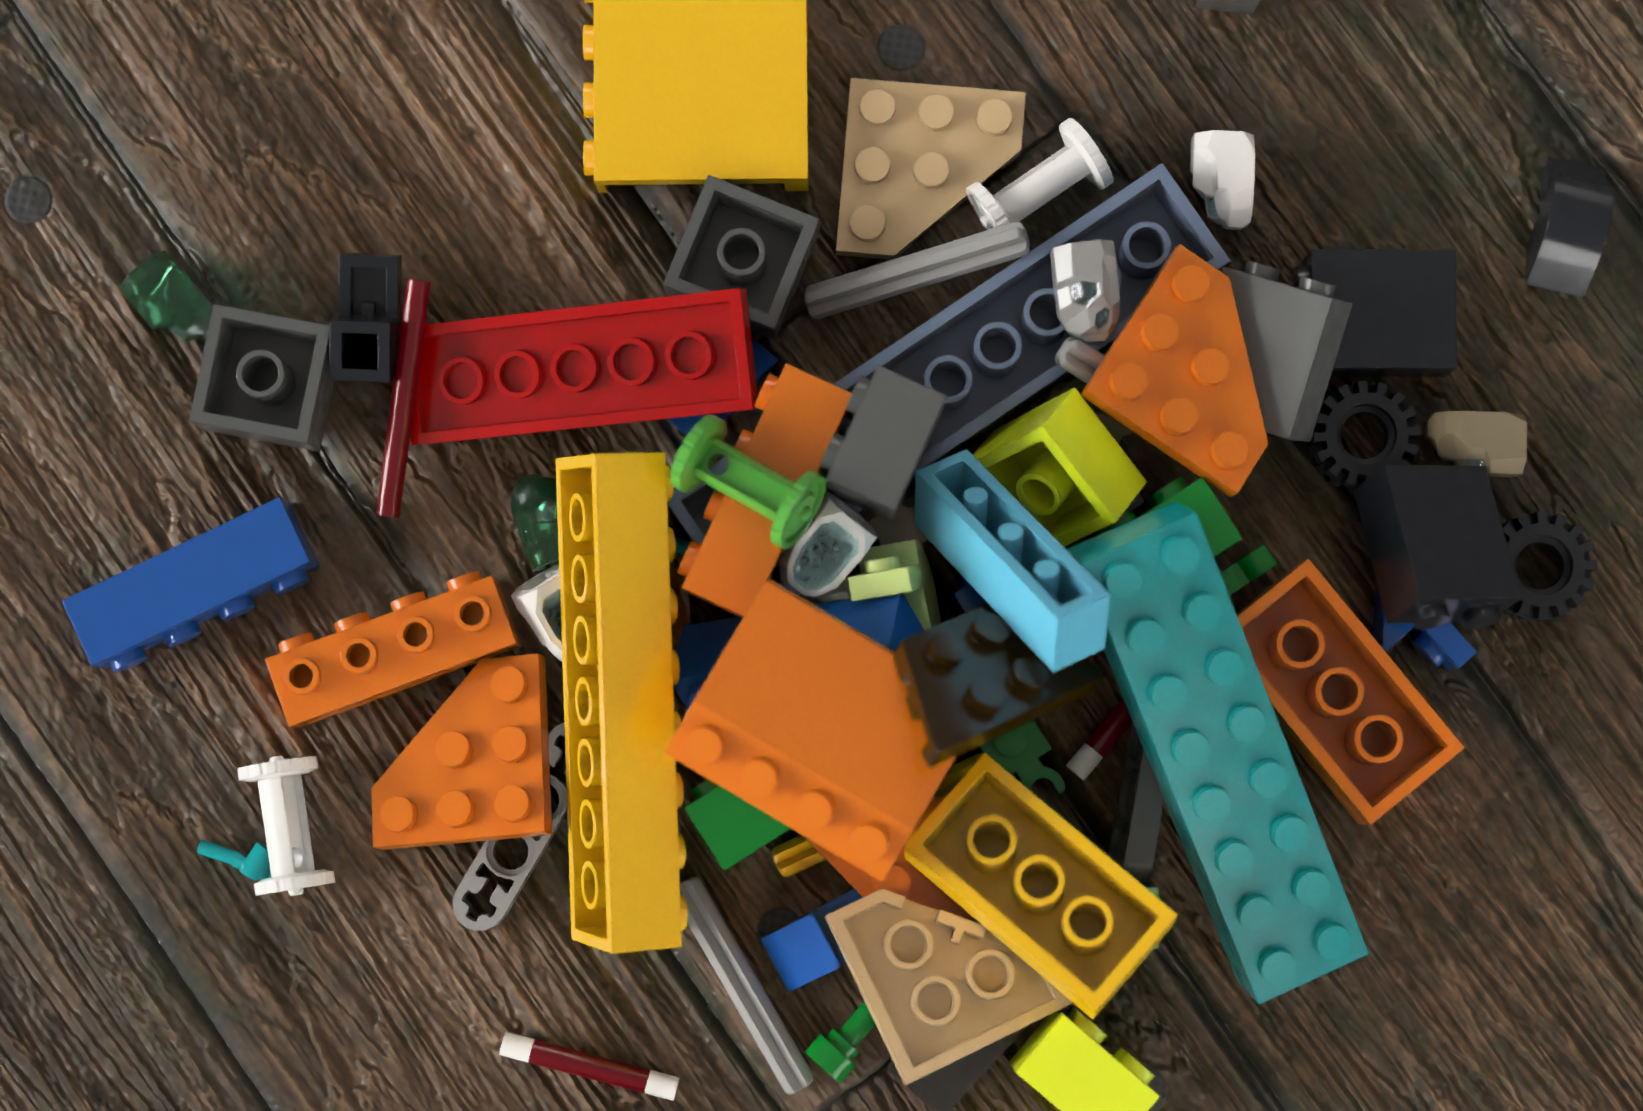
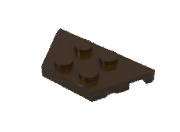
M989 604L903 639L893 655L899 678L905 684L908 691L906 702L911 719L921 720L927 742L921 752L924 761L930 768L1096 691L1106 676L1100 668L1084 659L1053 673Z

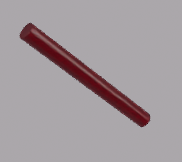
M407 278L376 515L400 517L431 286L430 281Z

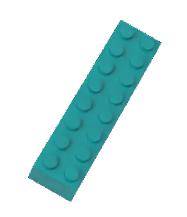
M1175 501L1067 549L1071 556L1110 594L1106 644L1103 650L1237 982L1258 1004H1261L1368 955L1367 947L1197 513Z

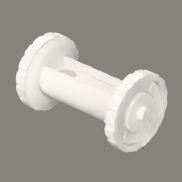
M1068 118L1059 125V131L1065 144L1062 149L994 195L979 182H974L966 188L968 199L985 229L990 230L1015 221L1020 222L1084 177H1087L1100 190L1113 183L1112 172L1106 159L1091 136L1075 119Z
M283 756L270 757L269 762L237 768L239 781L258 782L271 878L262 879L254 883L255 896L288 891L290 896L303 894V888L336 883L334 871L325 869L315 870L301 775L319 768L317 756L285 760Z

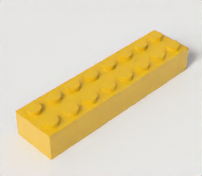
M666 452L602 453L555 458L571 938L611 954L682 947L681 931L685 930L688 923V908L684 896L680 894L679 869H682L685 865L686 847L683 836L678 833L677 808H680L683 804L684 786L680 773L676 771V760L664 753L681 724L680 716L674 710L673 686L678 683L680 676V663L676 651L672 649L671 625L675 623L678 614L677 597L675 591L670 588L669 563L673 562L676 552L675 535L672 528L668 527L667 502L672 499L674 490L670 483L671 468L666 465Z

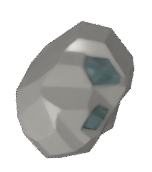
M1098 239L1053 247L1050 258L1058 319L1069 335L1076 337L1087 345L1100 344L1106 341L1117 327L1120 313V295L1114 242Z

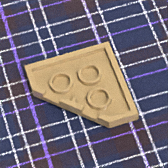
M851 78L836 255L888 260L896 259L917 238L968 199L966 194L968 186L974 182H979L982 185L996 172L1004 169L1020 155L1022 147L1026 92Z
M883 888L825 916L904 1085L910 1084L1072 1004L1066 996L982 924L941 909L938 911L905 899V896Z

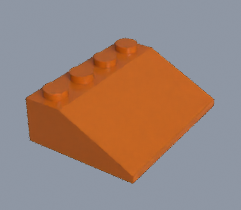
M769 578L764 582L664 752L882 882L956 757L954 756L931 768L924 761L921 751L927 742L921 720L911 719L906 702L908 691L905 684L899 678L893 658L894 651Z

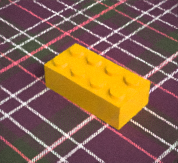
M986 753L972 766L903 847L905 859L1092 1020L1173 927L1177 917L1174 911Z

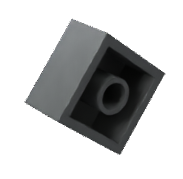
M708 175L664 280L663 287L666 295L675 296L746 288L751 331L776 340L819 237L820 219Z
M213 304L189 421L206 431L320 452L335 381L329 380L330 325Z
M879 365L871 380L860 376L846 406L848 411L846 418L852 421L846 436L834 433L820 464V467H822L820 473L827 476L826 491L846 502L893 522L943 413L947 396Z

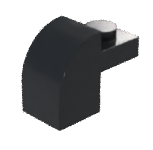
M1548 157L1541 174V212L1526 246V285L1581 297L1585 296L1605 245L1613 209L1614 188L1606 186V169L1593 167L1582 161H1566Z
M346 252L339 254L338 315L330 320L329 380L390 382L394 379L399 343L398 328L401 327L403 313L401 311L402 255Z

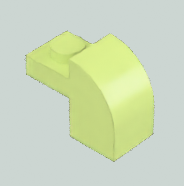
M914 539L870 547L859 562L861 574L848 577L852 602L903 593L924 631L941 624L934 579L921 543Z

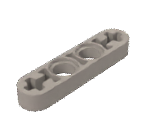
M564 723L556 726L548 734L549 763L554 768L557 767L564 754V751L557 746L559 739L562 736L565 737ZM550 775V784L559 795L558 807L552 814V835L522 837L528 846V857L521 867L517 869L503 867L498 863L495 856V848L499 840L484 842L456 889L452 900L456 919L465 928L474 931H485L499 925L507 916L567 814L566 784L558 777ZM485 863L488 869L496 876L511 879L514 883L509 892L502 884H498L490 897V903L497 907L493 916L486 913L482 914L476 920L469 915L472 911V904L466 900L469 892L481 893L488 884L490 877L479 874Z

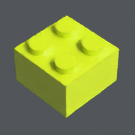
M1075 387L996 428L973 454L998 482L1063 547L1117 522L1147 483L1146 479Z
M1075 1007L1067 1016L1060 1010L1048 1015L1009 1061L1020 1077L1060 1111H1148L1160 1097L1148 1086L1155 1075L1122 1047L1114 1055L1104 1049L1100 1044L1107 1035Z

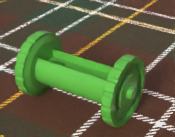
M713 414L706 415L695 424L681 444L670 473L671 485L684 493H688V491L694 490L701 482L706 483L773 521L770 532L771 542L784 550L791 548L799 541L815 518L826 491V478L810 470L804 473L796 482L726 444V422ZM718 457H727L729 466L726 472L721 475L713 474L711 469Z

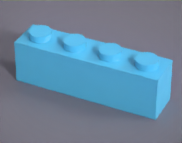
M967 449L916 471L914 525L1053 673L1105 649L1110 594Z

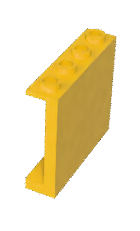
M584 0V3H593V25H583L584 60H594V82H584L583 112L584 118H594V140H584L583 169L585 176H594V182L599 193H608L607 185L705 184L708 175L731 184L785 183V191H809L807 0Z

